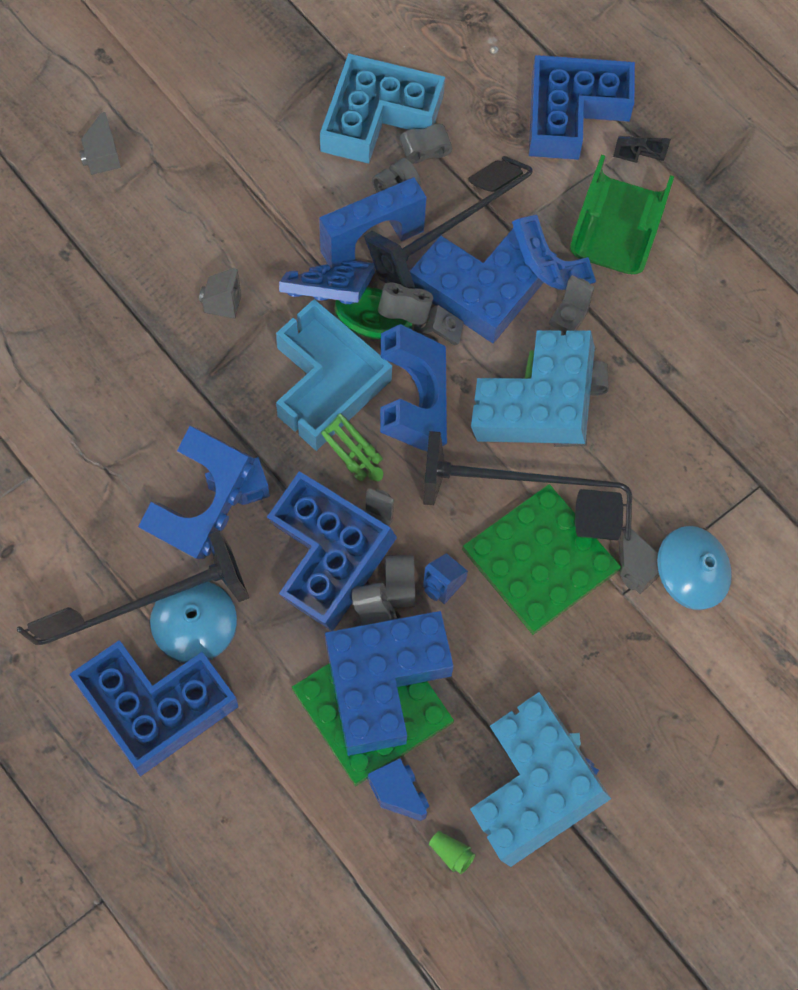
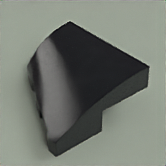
M618 136L613 157L635 163L638 162L639 155L664 161L671 139Z

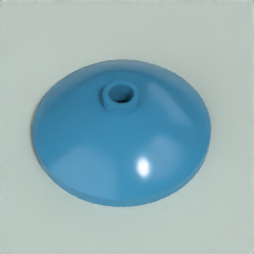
M695 526L678 528L665 537L659 548L657 563L660 579L669 595L682 606L693 610H705L718 605L727 595L732 578L728 555L719 540L710 532Z
M206 582L155 602L151 612L150 627L154 641L168 657L186 663L203 652L207 659L211 660L221 654L231 643L236 632L237 614L229 595L219 586ZM195 611L197 613L196 617L192 619L187 617L189 612Z

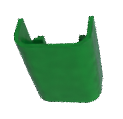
M601 154L573 233L570 250L579 259L589 257L590 263L626 274H639L645 268L674 176L670 175L667 186L663 191H652L612 179L604 174L602 168L605 155Z

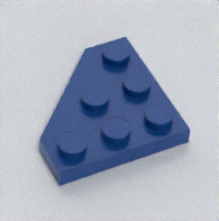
M347 260L341 261V265L330 268L328 264L310 267L308 272L299 275L296 270L289 271L284 274L279 282V292L287 293L293 297L305 295L313 296L316 300L334 299L340 300L344 304L358 303L375 274L374 263Z

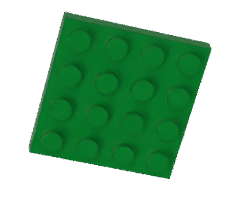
M550 484L462 547L463 552L532 635L544 628L621 569V566L598 539L578 537L576 535L575 513Z
M330 663L293 685L292 691L356 787L368 779L369 773L396 761L454 723V719L428 681L397 687L407 732V742L405 745L350 756L347 755Z

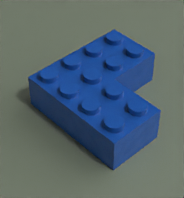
M535 55L531 85L529 156L579 160L583 144V118L630 122L634 107L635 62Z
M514 228L484 263L443 236H440L410 270L415 288L426 290L433 295L432 304L435 306L439 305L462 320L464 325L493 344L544 283L525 264Z
M300 471L267 516L277 529L309 548V551L279 594L288 603L333 631L353 603V588L366 584L397 539L396 535L389 526Z
M441 611L325 633L326 648L347 755L405 745L407 742V732L397 687L452 677L454 666Z
M120 640L70 673L80 692L140 777L238 708L235 695L203 652L153 686Z

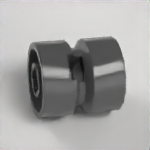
M401 158L393 163L389 170L384 169L372 178V183L377 193L415 177L419 186L421 185L417 170L406 158Z

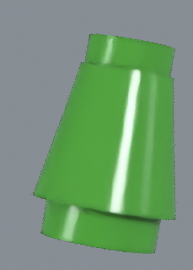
M438 831L429 842V846L433 848L452 872L457 871L463 874L475 858V854L471 851L470 846L441 831Z

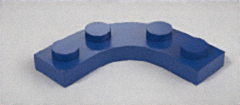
M537 215L512 221L525 264L544 283L556 289L566 290L571 275L585 279L590 285L596 283L589 257L575 261H563L552 253L544 238Z

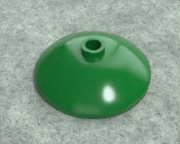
M367 287L358 303L344 304L340 300L335 301V312L341 322L352 331L368 338L381 339V333L399 324L411 329L413 324L400 318L391 319L384 317L378 312L383 291L380 289Z

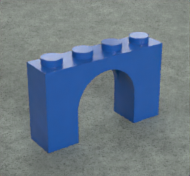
M415 177L319 217L320 252L327 264L330 265V268L340 266L341 261L355 260V246L358 239L368 229L381 222L389 221L401 241L424 232L427 197Z
M399 324L381 333V358L402 367L411 375L418 388L419 407L402 399L380 407V433L427 452L429 431L441 432L442 446L447 444L446 346Z
M189 426L177 451L204 465L211 472L216 485L213 503L203 514L188 518L161 503L150 502L138 527L196 559H205L206 556L212 553L209 534L222 531L229 520L227 514L231 506H235L242 495L240 488L244 481L249 480L254 472L255 465L253 463L255 458L199 428Z

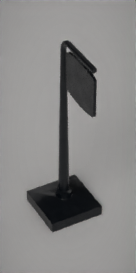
M502 156L503 161H494L469 177L468 181L478 188L494 193L404 248L374 231L365 234L364 239L379 279L385 283H397L409 289H416L406 263L408 257L527 179L533 173L532 167L507 156ZM521 168L527 170V172L523 174Z
M429 431L423 505L435 504L442 479H449L450 476L621 488L627 495L626 504H623L620 492L580 489L575 507V530L578 537L619 540L622 530H625L626 541L631 540L632 491L627 485L620 482L452 465L451 462L444 461L441 432ZM623 506L626 507V527H622Z
M217 531L209 534L214 564L210 565L209 569L85 622L79 612L67 607L28 623V629H23L19 626L17 627V632L35 645L48 644L211 580L216 582L222 579L238 602L250 597L232 549L221 532Z

